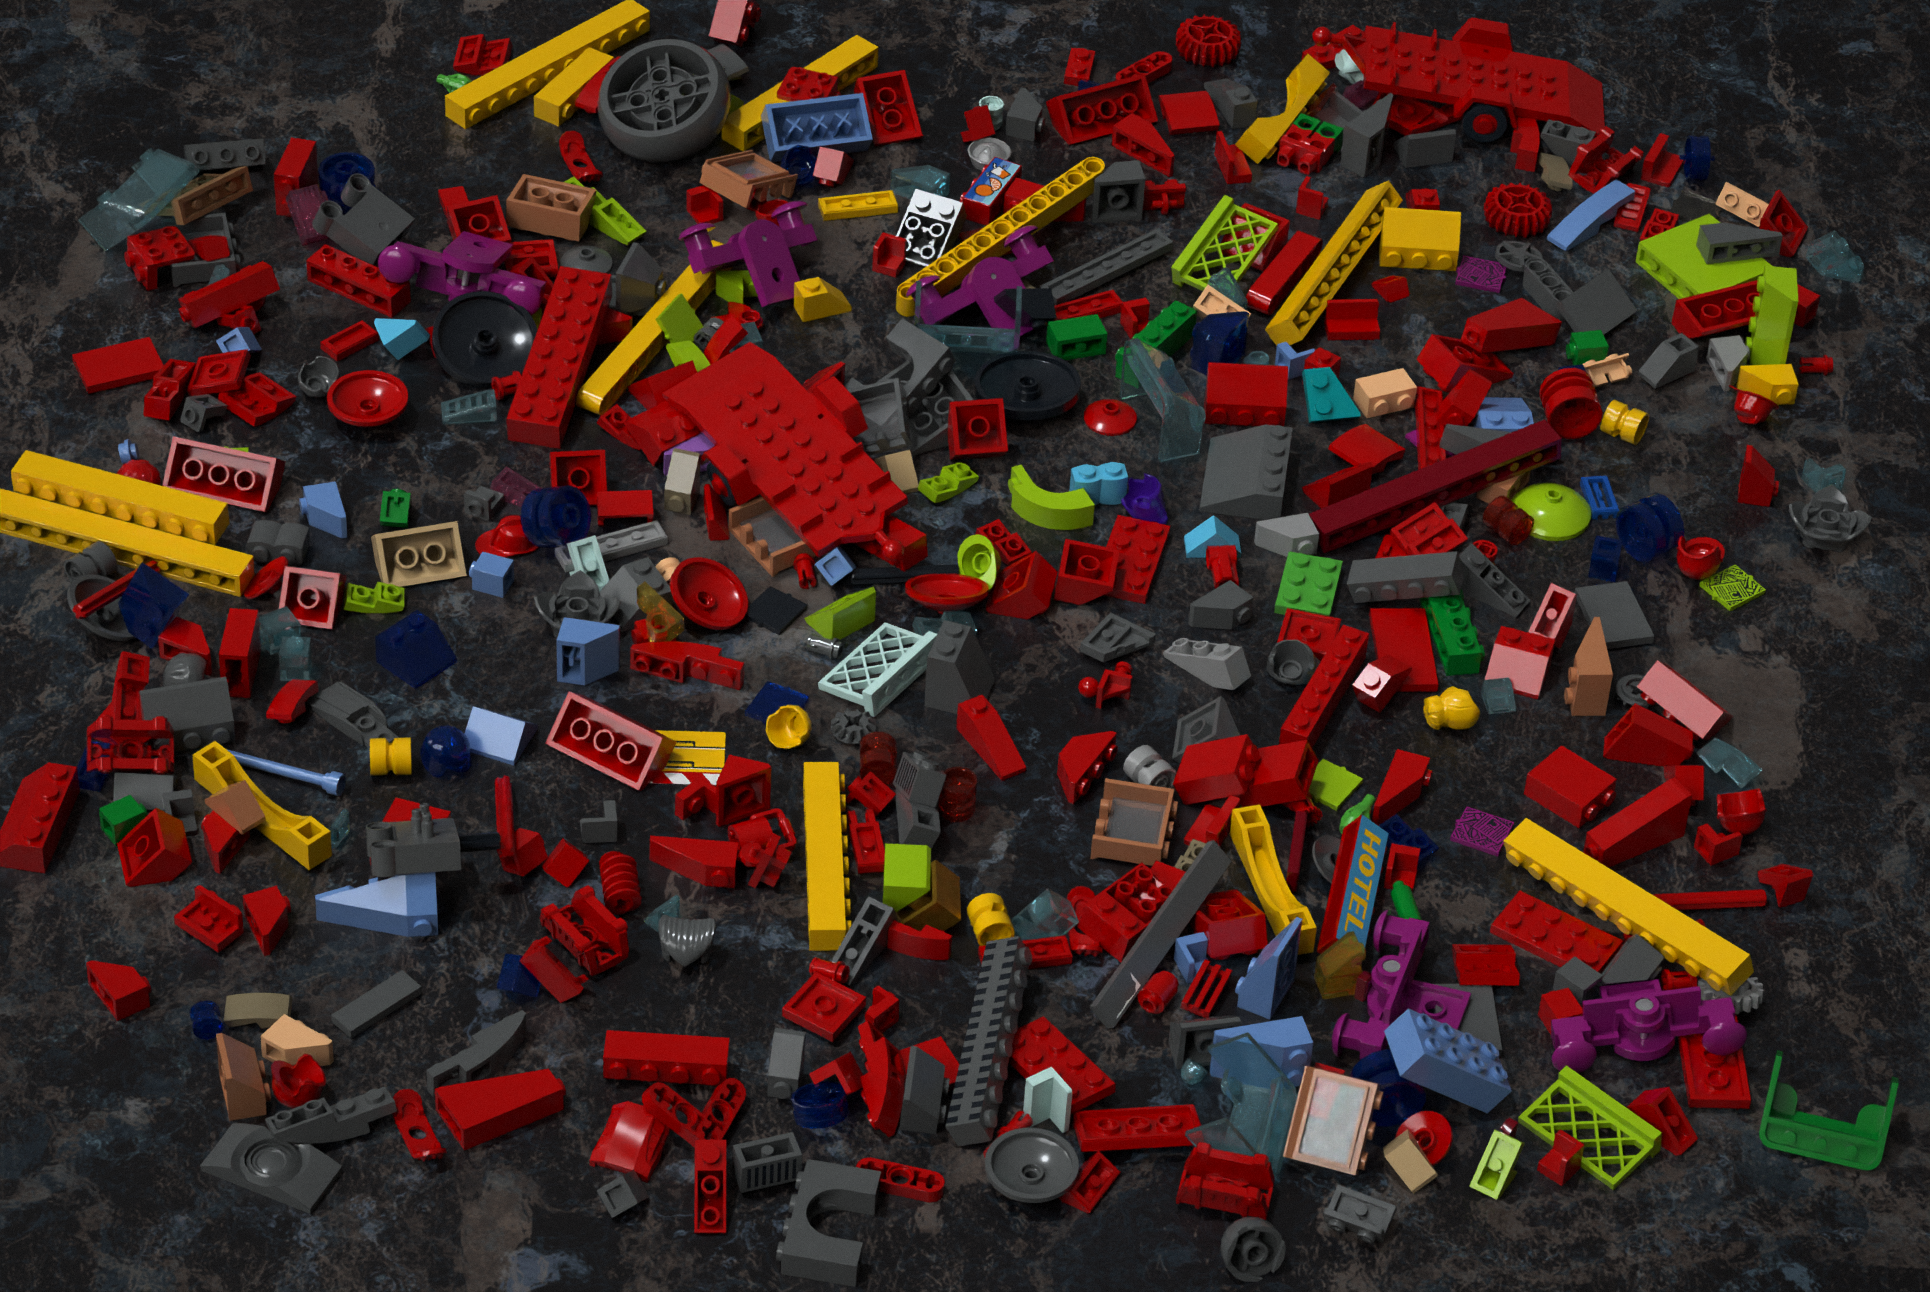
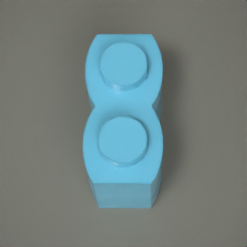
M1109 462L1099 466L1088 464L1076 466L1071 469L1069 491L1084 488L1095 505L1099 503L1105 505L1120 504L1121 499L1127 494L1128 474L1125 465Z

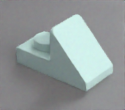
M596 535L568 543V550L575 569L569 572L570 576L579 570L583 571L595 581L600 592L609 582V577Z

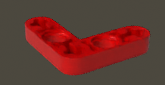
M735 1078L726 1079L716 1087L701 1113L668 1085L657 1082L643 1092L642 1103L651 1114L695 1148V1140H706L704 1138V1131L708 1128L712 1129V1131L709 1132L707 1140H722L745 1100L746 1089L739 1080ZM730 1091H731V1092H732V1094H731L732 1099L729 1100L728 1102H726L724 1099L727 1098V1096L729 1095V1093H730ZM713 1108L721 1111L724 1121H719L714 1117ZM676 1111H681L686 1115L687 1124H683L678 1120Z

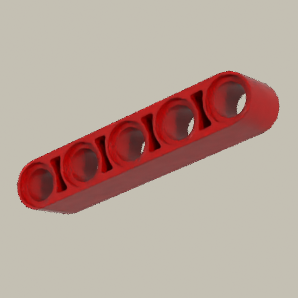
M1297 231L1250 287L1245 298V307L1271 315L1317 259L1323 246V240L1302 231Z

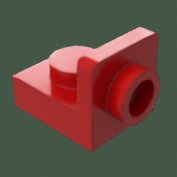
M245 305L216 319L218 325L230 326V328L234 329L237 327H250L253 335L261 330L253 306Z
M870 771L863 780L858 776L849 785L847 790L851 793L847 796L846 803L849 804L856 798L866 808L873 809L874 815L877 816L893 799L896 793Z
M701 777L675 794V815L681 820H685L690 815L697 813L702 806L716 814V786L709 784Z
M876 986L873 989L872 1006L865 1012V1022L868 1020L881 1033L885 1032L899 1021V999L893 993L887 992L880 986Z

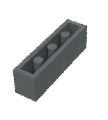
M1457 551L1353 560L1347 586L1354 603L1460 595L1465 569Z

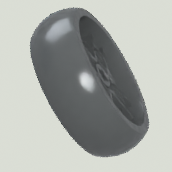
M661 39L644 43L621 56L605 75L600 86L597 102L600 124L613 145L634 159L651 163H669L685 159L708 146L725 125L731 106V88L728 76L720 62L711 53L694 43L678 39ZM689 73H693V74H696V75H698V76H697V77H692ZM636 124L641 130L629 126Z

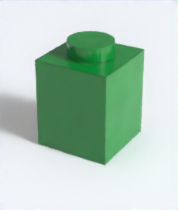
M1601 330L1571 333L1570 343L1566 345V355L1568 359H1571L1575 368L1581 369V365L1587 361L1595 360L1597 362L1604 360L1607 357L1609 346Z
M131 795L99 808L101 830L115 846L148 815L142 803L138 804Z

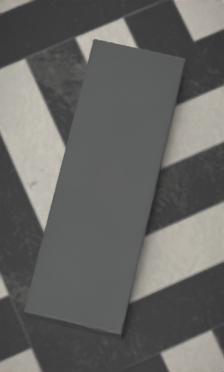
M401 970L331 1014V1021L347 1036L353 1038L421 995L422 986Z

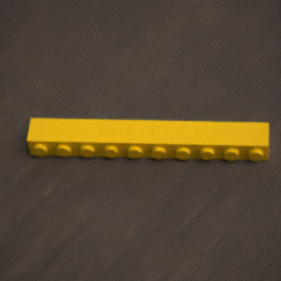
M625 0L445 95V116L464 129L473 126L544 88L589 47L607 54L650 31V11L634 0Z
M1389 180L1365 191L1265 328V331L1276 346L1283 342L1292 345L1303 340L1326 308L1327 301L1334 297L1380 233L1384 207L1398 208L1403 201Z
M0 488V533L73 553H82L86 547L101 541L111 549L118 565L137 569L153 560L158 563L157 566L160 568L159 576L238 597L243 595L249 582L255 576L253 555Z
M1525 818L1503 840L1507 853L1506 857L1513 865L1517 867L1519 865L1522 866L1535 879H1543L1558 893L1562 894L1564 892L1572 897L1579 906H1586L1593 910L1600 919L1604 921L1609 920L1614 923L1624 934H1631L1633 936L1638 934L1659 951L1666 960L1672 963L1677 962L1690 975L1694 977L1699 976L1706 980L1714 990H1722L1731 996L1754 973L1750 954L1528 818Z

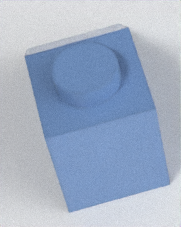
M336 481L303 486L304 498H299L301 514L307 515L309 525L337 537L347 538L346 514Z

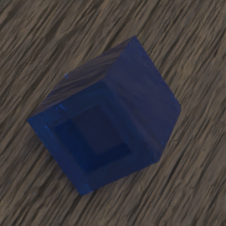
M1596 535L1588 574L1590 578L1611 582L1616 581L1623 540Z
M505 953L497 989L537 997L541 983L520 962L523 956Z

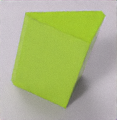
M874 587L848 594L804 619L809 626L824 638L832 640L838 638L841 640L875 621L876 590Z
M885 843L883 904L894 908L897 912L930 891L931 848L927 845Z

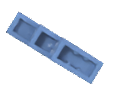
M1617 179L1598 190L1566 216L1549 233L1547 240L1564 251H1568L1598 234L1601 224L1616 217L1618 208L1634 199L1635 190Z

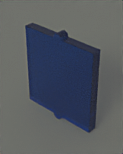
M767 681L745 710V716L762 721L766 725L768 716L775 713L779 707L798 705L803 709L809 701V696L791 690V687H783Z

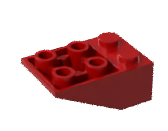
M1141 862L1084 904L1077 928L1092 940L1099 941V945L1119 962H1122L1174 888Z

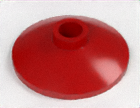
M1103 399L1091 403L1085 409L1084 422L1089 429L1098 434L1119 436L1128 433L1135 427L1137 415L1130 405L1122 401Z
M281 556L264 566L251 579L244 591V596L247 599H253L266 592L270 594L275 593L282 586L280 579L284 575L285 566H288V559Z
M1422 1111L1413 1114L1401 1124L1395 1138L1408 1129L1432 1166L1439 1163L1446 1156L1453 1139L1450 1123L1444 1116L1434 1111Z

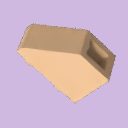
M285 1014L261 1035L262 1057L272 1063L280 1060L295 1065L298 1058L303 1056V1054L311 1055L320 1066H327L334 1062L333 1041L325 1034L318 1033L305 1026L303 1022L294 1020Z

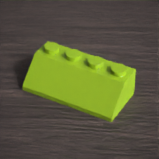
M1765 266L1763 276H1758L1757 292L1760 293L1759 297L1755 296L1753 300V312L1756 313L1755 317H1750L1749 332L1752 333L1751 337H1746L1745 345L1749 347V363L1751 365L1786 364L1798 306L1797 269Z

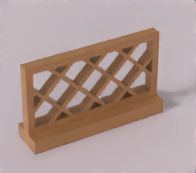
M239 166L224 174H203L136 207L137 215L174 216L176 225H185L253 191L248 167Z

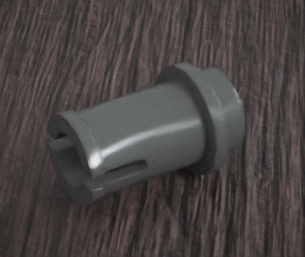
M810 634L807 639V644H811L806 646V650L809 652L826 655L830 660L839 659L843 653L844 643L840 642L838 638L832 640Z

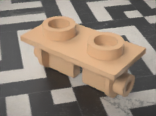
M1728 182L1725 183L1715 203L1717 206L1757 227L1760 226L1761 218L1769 205Z
M1629 353L1619 356L1618 354H1612L1604 360L1597 362L1590 360L1581 365V370H1584L1591 376L1595 388L1608 383L1605 375H1608L1611 383L1628 379L1632 375L1631 367L1625 364Z

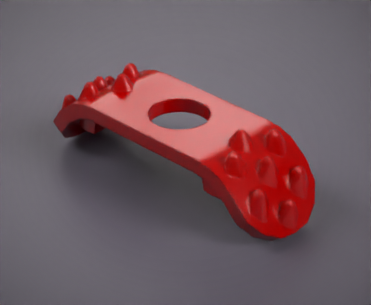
M566 131L559 139L560 152L572 175L580 183L583 181L595 182L603 178V172L598 171L589 158L581 134L577 131ZM582 162L585 163L587 166L577 167L573 163Z
M1077 886L1070 890L1066 899V919L1070 948L1075 953H1078V955L1084 953L1085 956L1091 954L1096 957L1099 953L1103 952L1099 941H1094L1089 936L1080 934L1075 930L1084 904L1095 897V894L1088 887Z
M412 1089L399 1090L393 1097L397 1112L392 1114L411 1156L418 1160L422 1159L423 1162L426 1159H436L437 1156L441 1159L447 1153L446 1148H441V1144L438 1142L425 1116L421 1096ZM420 1129L426 1133V1137L423 1139L413 1138L410 1136L409 1131Z

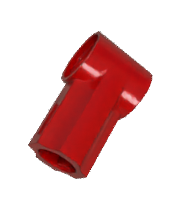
M1207 546L1206 565L1207 569L1212 572L1215 589L1229 580L1239 586L1236 569V546Z

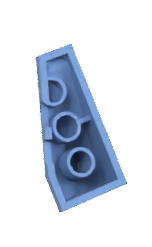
M435 872L400 874L381 881L376 877L369 879V884L354 888L349 885L315 895L316 919L318 921L406 937L438 935Z

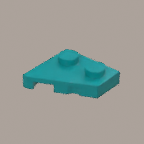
M1330 367L1304 369L1302 371L1309 423L1358 419L1361 417L1360 411Z

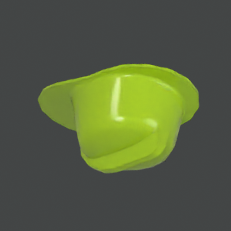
M979 534L971 535L960 545L957 554L960 574L983 580L988 584L990 591L994 586L997 573L1001 567L1000 555L987 537Z

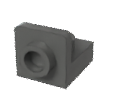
M209 394L186 397L180 421L195 431L201 432L204 429L206 419L225 415L228 405Z
M480 486L475 492L467 490L464 493L465 513L486 521H490L505 502L503 493Z

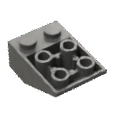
M1392 93L1379 99L1369 109L1364 110L1355 119L1347 122L1343 129L1344 140L1341 148L1340 165L1363 178L1380 166L1389 132L1393 101Z
M915 189L896 235L907 240L906 262L926 267L950 251L958 239L967 217L963 202Z

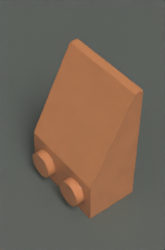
M1594 617L1575 655L1573 667H1569L1568 670L1570 686L1565 688L1564 698L1565 704L1570 705L1572 716L1606 715L1613 673L1600 617Z

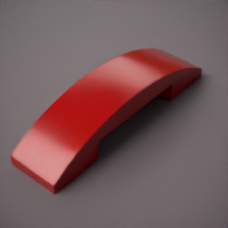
M125 651L120 654L112 696L111 717H113V720H142L139 691L144 690V687L149 683L150 657ZM127 745L123 747L122 754L125 758H136L138 750L132 745Z

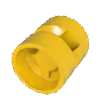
M1612 400L1603 415L1600 430L1613 437L1620 434L1621 440L1637 445L1648 426L1649 414L1637 408L1628 410L1627 404Z
M411 737L394 738L392 743H389L386 738H370L371 776L387 775L390 770H393L395 775H412Z
M995 893L981 894L969 903L967 914L980 946L986 945L988 941L1014 937V927L1001 896Z

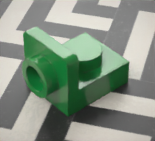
M401 489L383 491L380 526L408 528L410 508H412L411 493Z

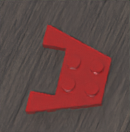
M1379 92L1374 104L1389 93ZM1393 94L1389 128L1404 136L1426 133L1461 120L1463 114L1460 118H1454V105L1445 104L1442 108L1438 109L1419 98Z

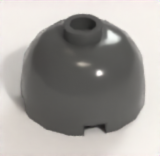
M1243 1217L1234 1221L1224 1232L1220 1246L1225 1266L1236 1279L1244 1282H1258L1263 1280V1277L1260 1275H1265L1269 1271L1274 1273L1284 1260L1286 1250L1285 1242L1282 1240L1279 1231L1269 1221L1259 1217Z

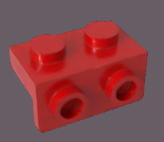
M198 885L194 888L195 900L174 916V922L176 926L219 953L244 933L243 915L237 906L221 899L214 891L207 890L203 886Z

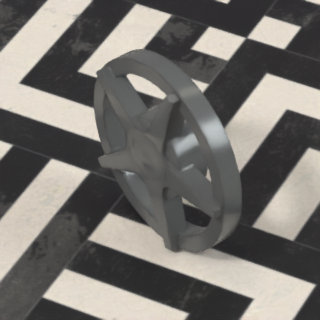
M1503 241L1496 247L1495 258L1500 264L1520 272H1524L1525 263L1528 259H1543L1540 251L1531 246V243ZM1504 248H1506L1509 251L1505 253H1500V251Z

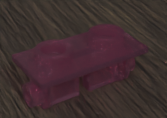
M1360 80L1351 86H1347L1342 96L1360 108L1376 99L1379 91L1364 89V81Z

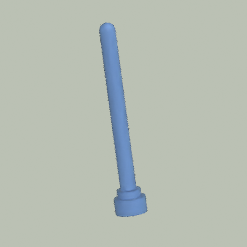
M228 750L235 756L240 765L320 785L328 794L341 796L346 786V775L344 773L332 771L324 775Z

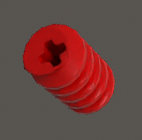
M606 852L599 860L605 907L613 915H622L635 910L641 904L642 898L640 895L637 863L633 857L624 855L621 852Z

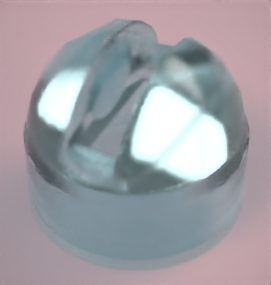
M1190 1058L1185 1061L1181 1068L1183 1081L1191 1085L1202 1081L1208 1073L1201 1065Z

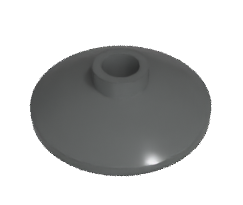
M594 246L572 248L565 252L561 258V266L601 273H609L613 264L612 257L608 252Z
M1324 835L1314 842L1312 854L1319 872L1327 881L1332 883L1341 840L1334 836Z

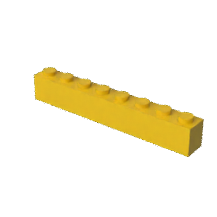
M855 35L819 59L811 62L804 69L837 76L838 91H841L855 82L857 78L863 77L878 67L879 47ZM782 82L729 114L722 128V140L741 151H746L765 139L761 114L765 105L790 102L777 98V91Z
M25 450L11 470L14 492L216 545L230 524L228 503Z
M804 762L803 768L809 951H837L851 927V920H846L845 918L850 917V899H845L844 896L849 895V878H844V874H848L849 863L848 856H843V853H847L848 840L847 836H842V832H846L847 818L846 815H841V812L846 810L845 794H840V791L845 790V775L839 774V762Z

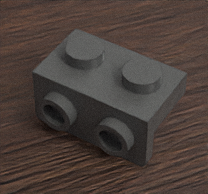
M1337 1185L1329 1207L1324 1209L1323 1217L1324 1221L1328 1223L1327 1226L1335 1231L1344 1233L1345 1230L1356 1233L1357 1237L1365 1242L1374 1243L1378 1241L1384 1243L1397 1207L1385 1201Z

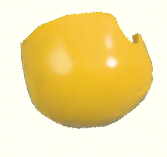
M798 705L779 707L775 713L768 716L766 722V734L769 741L775 747L782 749L796 748L802 745L809 738L812 731V723L808 713Z

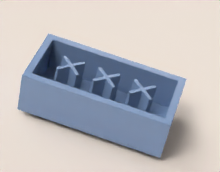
M863 93L766 104L761 114L771 162L817 157L820 146L845 153L868 151L873 140Z
M1409 1008L1384 1031L1400 1077L1485 1113L1490 1112L1512 1091L1507 1080V1072L1502 1067L1499 1059V1051L1490 1042H1484L1473 1037L1468 1032H1461L1452 1028L1447 1023L1438 1022L1424 1013L1420 1014Z

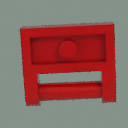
M553 239L508 242L513 244L511 255L504 261L505 271H509L514 265L533 256L546 275H550V278L557 277L558 263Z

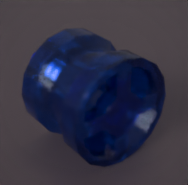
M206 1000L200 1001L191 1007L189 1014L190 1020L193 1022V1033L196 1037L212 1039L216 1037V1034L222 1032L223 1021L220 1018V1008L217 1003Z

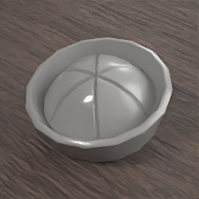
M996 138L975 140L969 145L967 150L972 165L981 171L994 157L1008 161L1011 155L1010 146Z

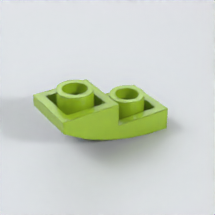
M690 340L666 345V349L675 367L693 360L695 368L699 372L710 365L702 351Z
M962 462L943 466L940 476L920 480L917 489L932 502L938 503L965 491L978 481L979 476L968 465Z
M377 582L374 589L347 583L345 587L344 610L361 613L403 611V587Z

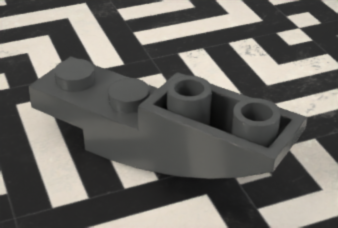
M521 1010L486 1029H481L471 1036L472 1047L464 1049L449 1059L436 1063L427 1069V1091L432 1097L435 1098V1089L438 1087L489 1079L513 1057L526 1036V1013Z
M386 1087L369 1090L365 1094L352 1099L341 1100L332 1106L328 1105L325 1098L311 1100L294 1109L280 1111L274 1116L266 1118L265 1121L277 1140L304 1144L327 1143L370 1133L368 1122L395 1113L397 1109L395 1101Z

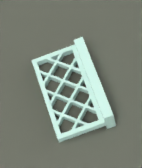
M884 623L818 682V687L822 691L864 706L865 712H869L870 716L875 717L927 669V656L937 633L928 631L924 636ZM886 634H889V635H892V636H895V637H896V638H890V639L881 640ZM914 643L912 647L903 648V645ZM899 646L897 650L883 651V648ZM880 650V653L864 655L867 651ZM898 658L895 662L886 663V660ZM878 661L883 662V664L869 667H867L866 663ZM863 664V668L847 670L850 666ZM882 673L877 678L870 679L869 675ZM866 676L865 680L850 682L851 678ZM845 679H846V682H847V683H842V684H837V685L832 684L834 681L845 680ZM864 689L862 691V694L856 693L852 690Z

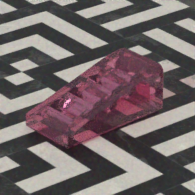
M507 466L494 478L490 489L503 493L506 502L536 513L552 495ZM534 497L539 498L537 502L533 501L532 499Z

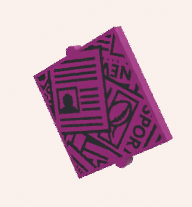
M1463 255L1461 265L1457 267L1458 275L1455 285L1500 293L1502 282L1506 281L1505 272L1507 267L1499 262Z
M1466 807L1461 818L1456 820V827L1450 841L1498 857L1504 846L1503 840L1510 834L1514 822Z

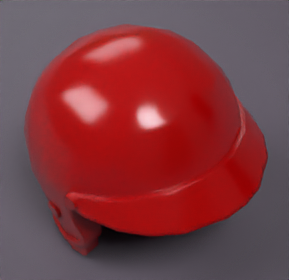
M1681 536L1678 540L1676 556L1678 568L1685 576L1691 579L1702 580L1709 578L1716 573L1721 562H1723L1725 549L1719 541L1710 537H1697L1686 542L1685 537Z
M1760 788L1717 794V818L1725 830L1729 833L1739 831L1743 836L1754 833L1761 827L1767 809L1765 808Z
M303 1054V1056L298 1058L295 1065L280 1060L274 1061L271 1064L272 1090L276 1099L281 1104L294 1109L308 1101L318 1100L321 1097L323 1087L326 1084V1077L319 1063L311 1055Z

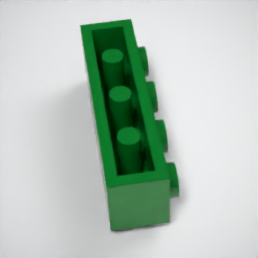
M1176 300L1167 308L1165 307L1160 315L1153 321H1149L1141 332L1136 333L1124 347L1118 349L1115 355V360L1117 361L1115 377L1138 387L1195 335L1197 310Z
M1461 589L1460 595L1420 598L1419 601L1421 607L1425 608L1428 626L1446 676L1479 673L1480 662L1484 661L1485 653L1483 645H1479L1477 640V628L1471 624L1470 609L1464 605L1463 590Z

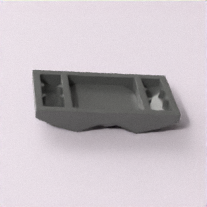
M233 1123L200 1165V1169L203 1172L309 1214L312 1213L342 1172L340 1164L312 1145L293 1144L277 1140L266 1127L246 1123Z

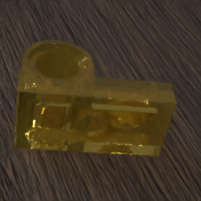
M645 581L637 587V604L644 613L648 614L646 617V632L649 641H671L684 631V617ZM656 625L665 626L663 629H655L654 627Z

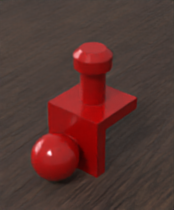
M1118 662L1115 671L1105 669L1099 683L1093 677L1083 678L1079 682L1078 690L1086 698H1092L1097 695L1096 708L1099 709L1102 708L1106 699L1115 696L1129 700L1132 686V667L1127 662Z

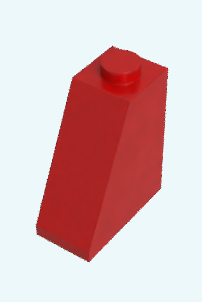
M1635 703L1604 737L1603 757L1611 760L1663 767L1680 765L1693 754V732Z

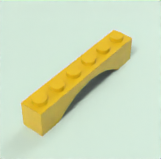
M1307 54L1285 80L1287 104L1284 113L1268 118H1257L1235 145L1257 164L1264 157L1269 159L1278 149L1274 145H1280V139L1286 134L1285 131L1287 132L1295 122V118L1297 119L1301 113L1305 114L1308 110L1305 106L1309 107L1318 97L1317 95L1325 88L1327 83L1324 80L1330 72L1312 56Z
M214 741L192 755L194 780L212 794L228 785L246 780L266 818V821L255 828L305 868L311 870L332 856L331 831L312 816L296 815L275 804L252 782L235 756L219 743Z
M1261 805L1232 809L1229 834L1275 936L1296 917L1302 918L1298 955L1313 953L1317 927L1308 907L1297 901L1285 881L1276 856L1270 826Z

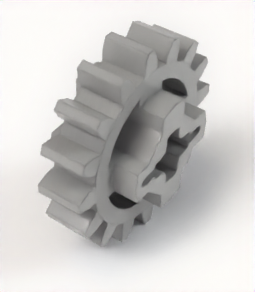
M1757 977L1748 978L1731 996L1722 990H1714L1704 979H1699L1698 986L1701 989V1000L1731 997L1735 1014H1739V1011L1749 1013L1751 1008L1758 1009L1759 1003H1762L1763 984L1758 983Z

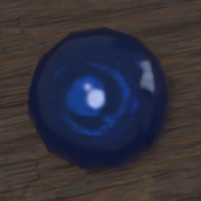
M796 145L790 148L782 157L780 167L789 171L791 175L798 174L795 185L804 186L811 183L815 178L813 177L817 158L812 154L810 147Z

